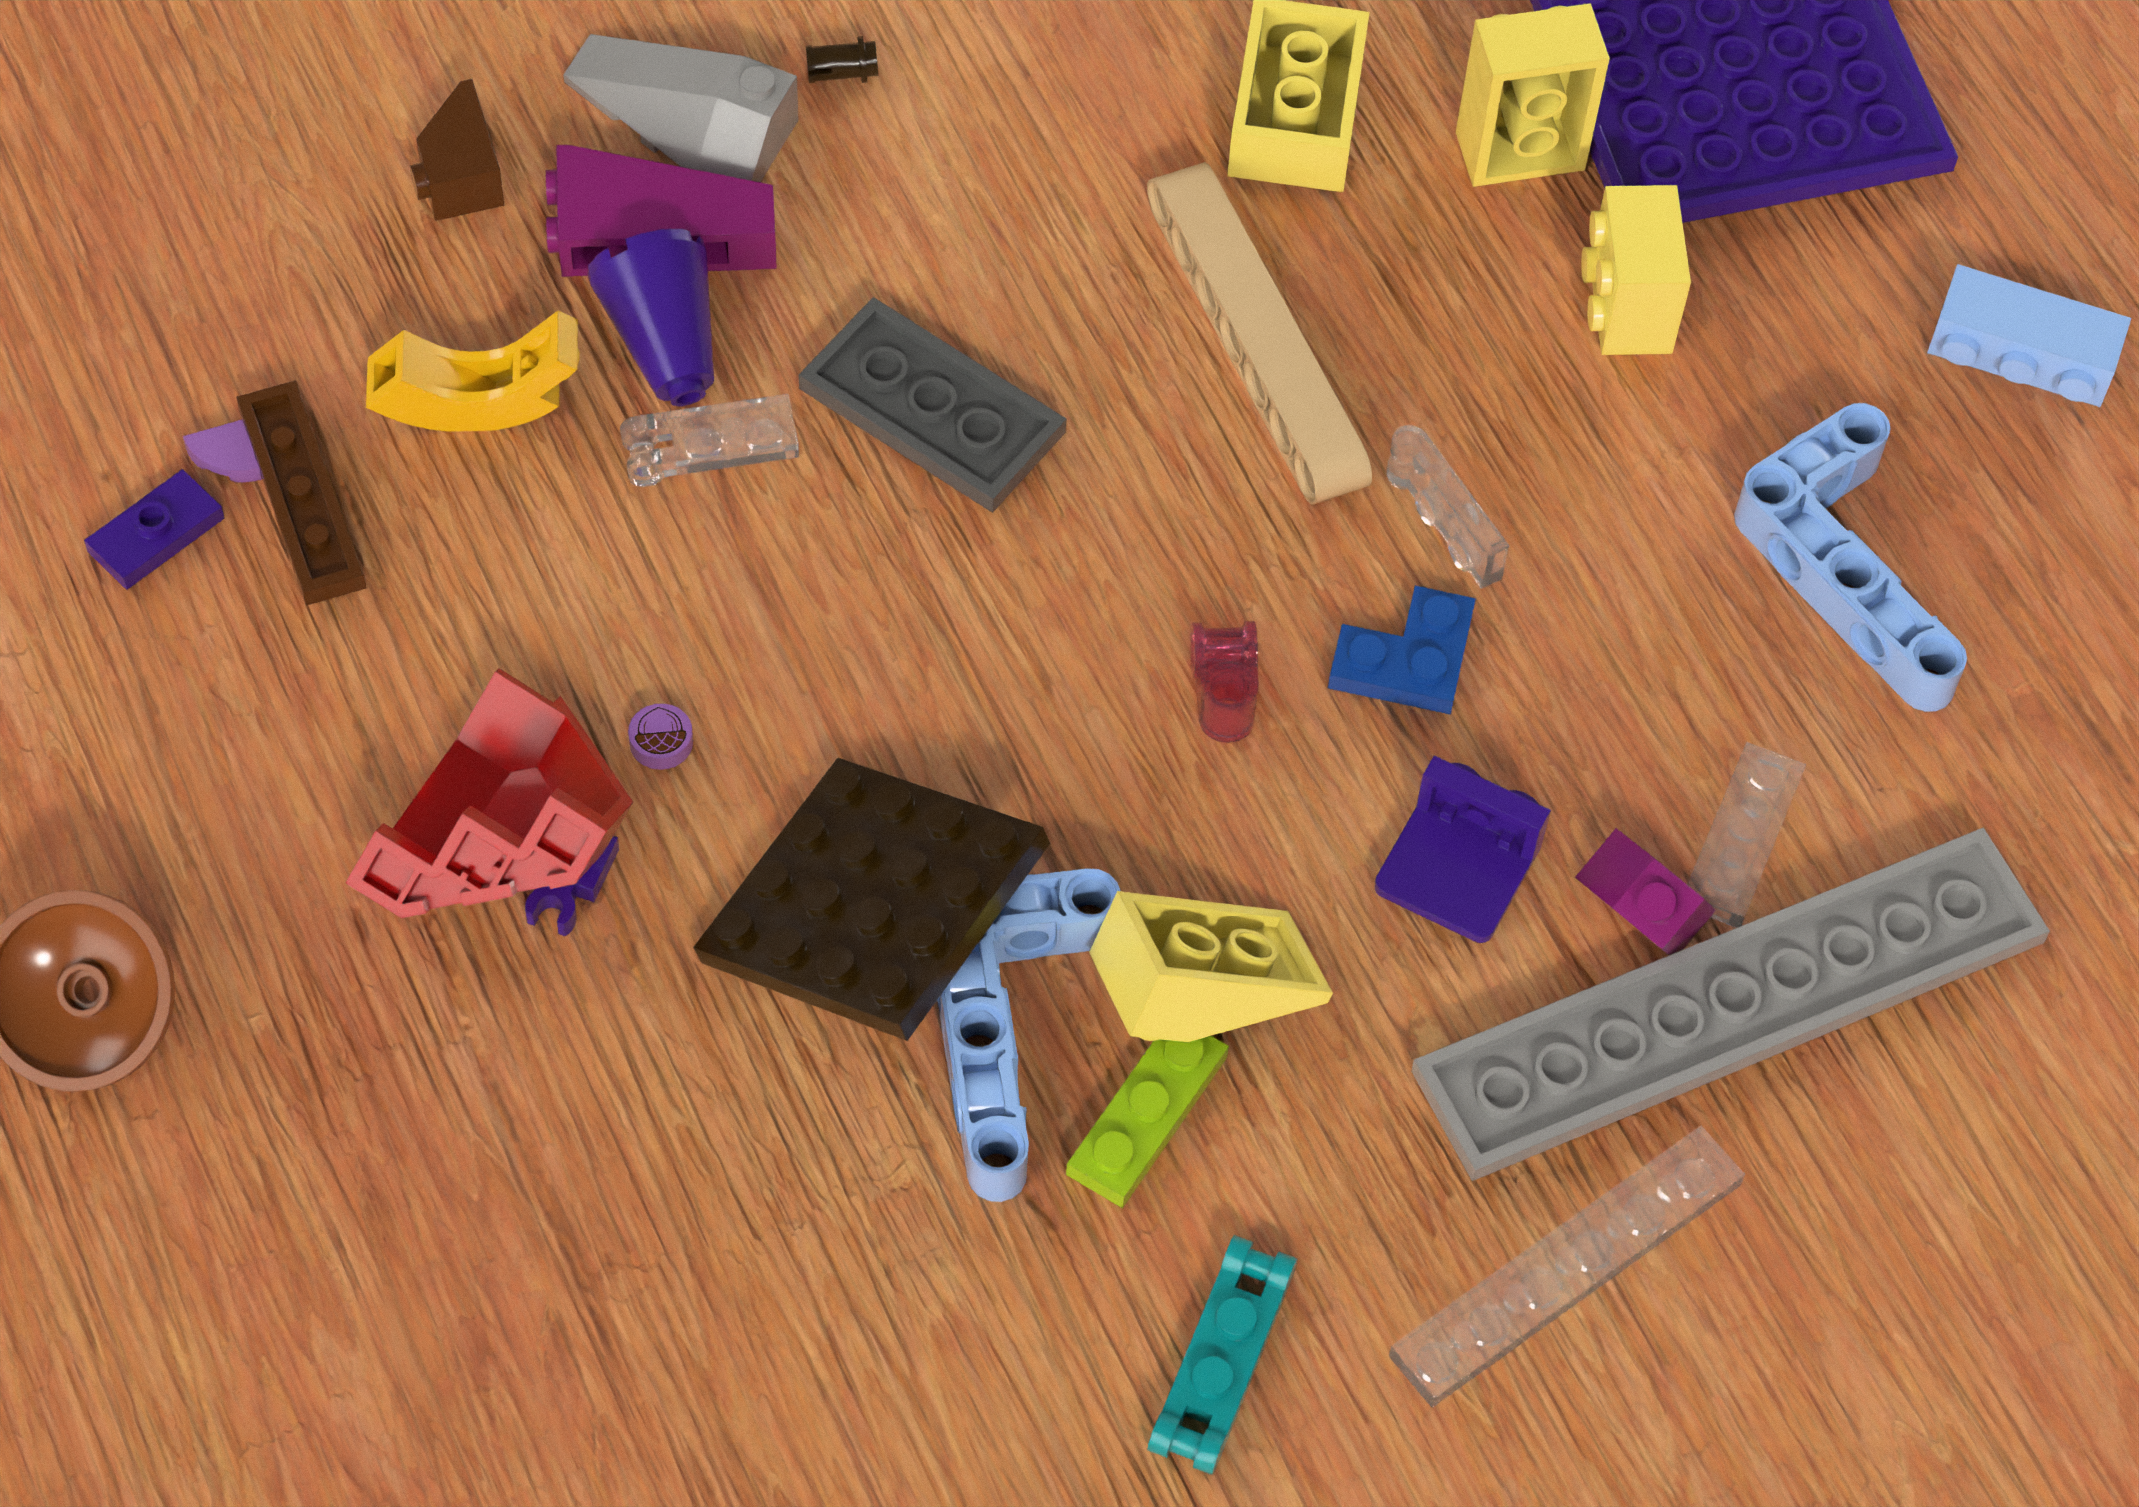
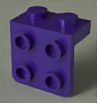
M1434 755L1422 776L1416 808L1376 876L1375 891L1380 897L1474 942L1485 943L1492 938L1542 847L1551 810L1539 805L1527 793L1518 790L1509 791L1481 778L1474 769L1467 765L1449 763Z

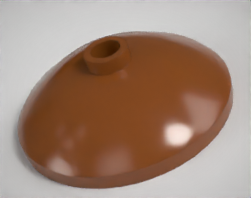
M68 890L46 894L31 900L14 911L0 925V1057L9 1067L27 1080L40 1086L61 1091H86L106 1087L121 1081L138 1070L152 1056L163 1040L170 1024L175 1001V980L168 951L155 928L142 914L127 903L103 893L86 890ZM90 977L94 978L100 987L99 996L93 1002L89 1001L83 992L84 983Z

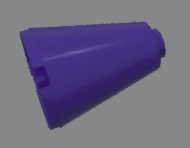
M660 229L634 235L625 239L628 250L611 258L609 248H607L593 259L588 265L587 276L590 286L656 397L663 401H670L673 406H686L696 403L705 397V390L714 383L708 263L704 241L700 236L696 242L693 241L690 231L684 229Z

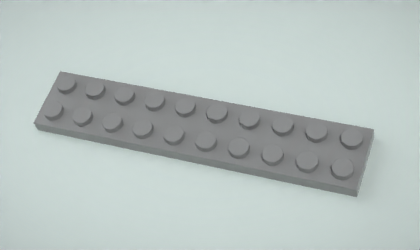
M1983 827L1414 1059L1411 1072L1471 1181H1474L2041 945L2045 942L2050 930Z

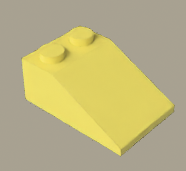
M1117 891L1089 951L1129 1035L1148 1041L1162 1039L1190 1042L1326 1004L1333 994L1288 911Z

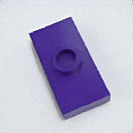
M182 469L90 535L84 542L87 552L128 590L225 518L222 506Z

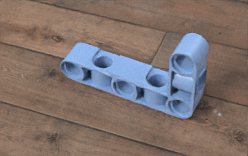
M1854 403L1842 408L1807 432L1796 436L1784 447L1754 465L1747 472L1734 513L1735 524L1740 532L1775 567L1779 574L1907 704L1914 709L1924 712L1938 711L1945 708L1952 701L1967 661L1965 648L1938 620L1937 616L1931 617L1901 586L1902 581L1852 530L1847 531L1826 510L1840 497L1876 473L1890 433V423L1884 412L1866 403ZM1843 584L1851 585V586H1853L1854 588L1847 587V586H1845V585H1843ZM1926 669L1936 671L1938 675L1930 673Z
M1087 868L1027 875L937 999L957 1131L961 1134L967 1179L971 1189L979 1197L988 1201L1003 1202L1013 1199L1022 1191L1027 1179L1029 1146L1026 1129L1027 1109L1020 1105L1018 1053L1007 988L1001 986L999 963L1090 951L1117 891H1121L1117 881L1109 873L1102 870ZM1085 905H1094L1103 911L1097 914H1085L1079 911L1078 908ZM983 1035L992 1039L993 1042L981 1047L973 1046L965 1040L971 1036ZM992 1154H1003L1013 1162L1004 1167H993L986 1164L983 1159Z

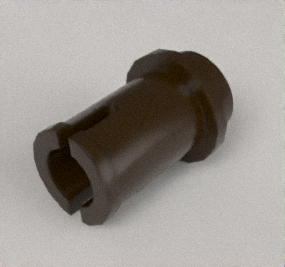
M863 36L857 37V43L806 46L809 83L861 77L862 83H868L867 77L879 76L875 41L864 42Z

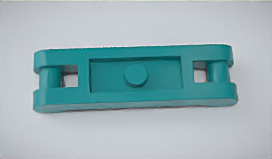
M1233 1235L1227 1248L1221 1269L1166 1403L1156 1421L1147 1451L1166 1458L1172 1452L1194 1461V1469L1213 1475L1298 1262V1258L1280 1251L1276 1257L1252 1249L1253 1241L1237 1235ZM1243 1274L1266 1283L1261 1297L1237 1288ZM1185 1416L1208 1424L1209 1426L1205 1433L1201 1434L1181 1426Z

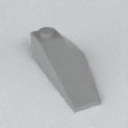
M590 34L563 75L564 83L610 119L622 120L640 134L642 144L654 153L660 150L680 167L761 182L798 122L797 76L742 55Z

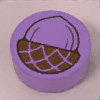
M669 704L649 705L638 711L629 724L628 735L631 753L639 763L648 768L658 770L673 768L686 760L692 750V724L689 717L678 707Z

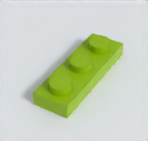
M1213 1036L1190 1042L1162 1039L1153 1041L1068 1161L1066 1175L1123 1209L1227 1059L1229 1046Z

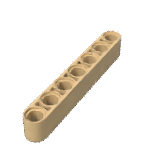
M1203 162L1148 180L1147 194L1152 213L1305 499L1313 505L1370 486L1372 470L1367 452L1209 164Z

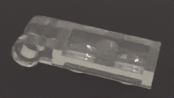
M789 394L638 415L626 419L620 425L622 444L631 454L626 462L630 483L640 487L655 485L661 482L664 477L799 457V442ZM669 440L672 442V447L654 449L658 442Z
M1404 425L1396 429L1392 435L1391 455L1386 469L1388 482L1396 488L1408 489L1422 520L1429 526L1435 525L1446 540L1450 556L1455 565L1463 572L1468 571L1481 589L1501 580L1509 544L1426 432L1414 425Z

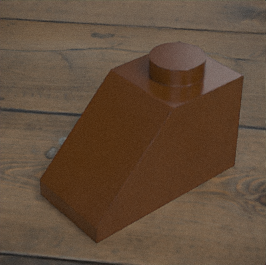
M473 80L460 81L417 137L420 163L410 165L417 199H429L435 221L505 206L500 167Z

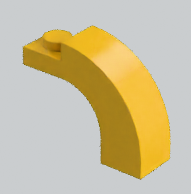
M558 310L516 342L488 351L449 349L403 330L368 357L366 408L401 423L438 431H493L514 427L538 419L559 407V383L568 379L577 371L580 359L578 319Z

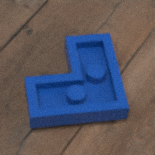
M1415 586L1403 636L1342 624L1330 672L1328 689L1451 715L1476 598Z

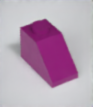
M1615 828L1575 876L1578 881L1668 955L1683 950L1716 911L1702 896L1617 828Z

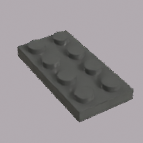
M874 297L798 375L800 390L992 513L1066 433L1067 419Z

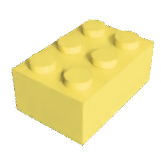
M1286 0L1253 1L1232 128L1227 176L1336 192L1344 191L1370 12Z
M1591 3L1568 7L1555 6L1547 10L1511 15L1498 14L1490 18L1475 20L1456 127V135L1473 187L1584 171L1586 169L1610 59Z

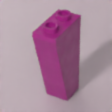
M556 145L557 169L546 170L547 205H557L558 217H546L548 253H559L562 277L587 276L588 265L600 252L609 248L612 258L628 250L625 239L637 234L660 229L688 230L691 233L692 240L695 242L700 236L704 241L707 251L708 271L777 269L773 185L573 145Z

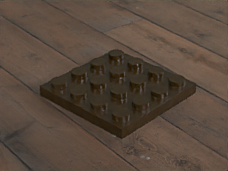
M837 758L693 948L702 964L908 1041L1050 845L1044 828L1036 824Z

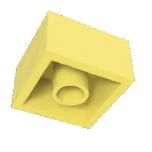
M1677 185L1605 186L1600 211H1592L1590 215L1589 234L1592 247L1583 248L1581 259L1583 282L1592 283L1594 294L1590 295L1588 299L1587 316L1589 330L1598 331L1601 355L1672 354L1691 284Z

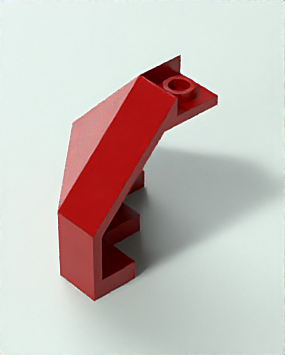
M498 668L457 739L395 826L391 828L383 823L375 830L348 877L346 884L400 918L426 914L430 909L460 903L463 906L513 897L517 892L547 886L550 889L574 885L603 854L633 801L561 695L552 702Z

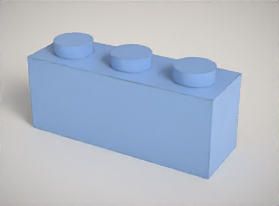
M1957 264L1927 353L1944 358L1956 365H1967L2002 376L2014 383L2027 384L2053 392L2071 401L2084 402L2101 407L2114 376L2131 318Z

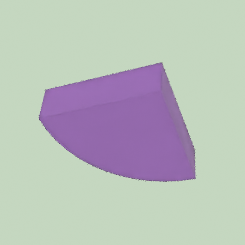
M243 419L183 436L187 453L199 468L229 476L230 481L234 482L262 480L259 465Z

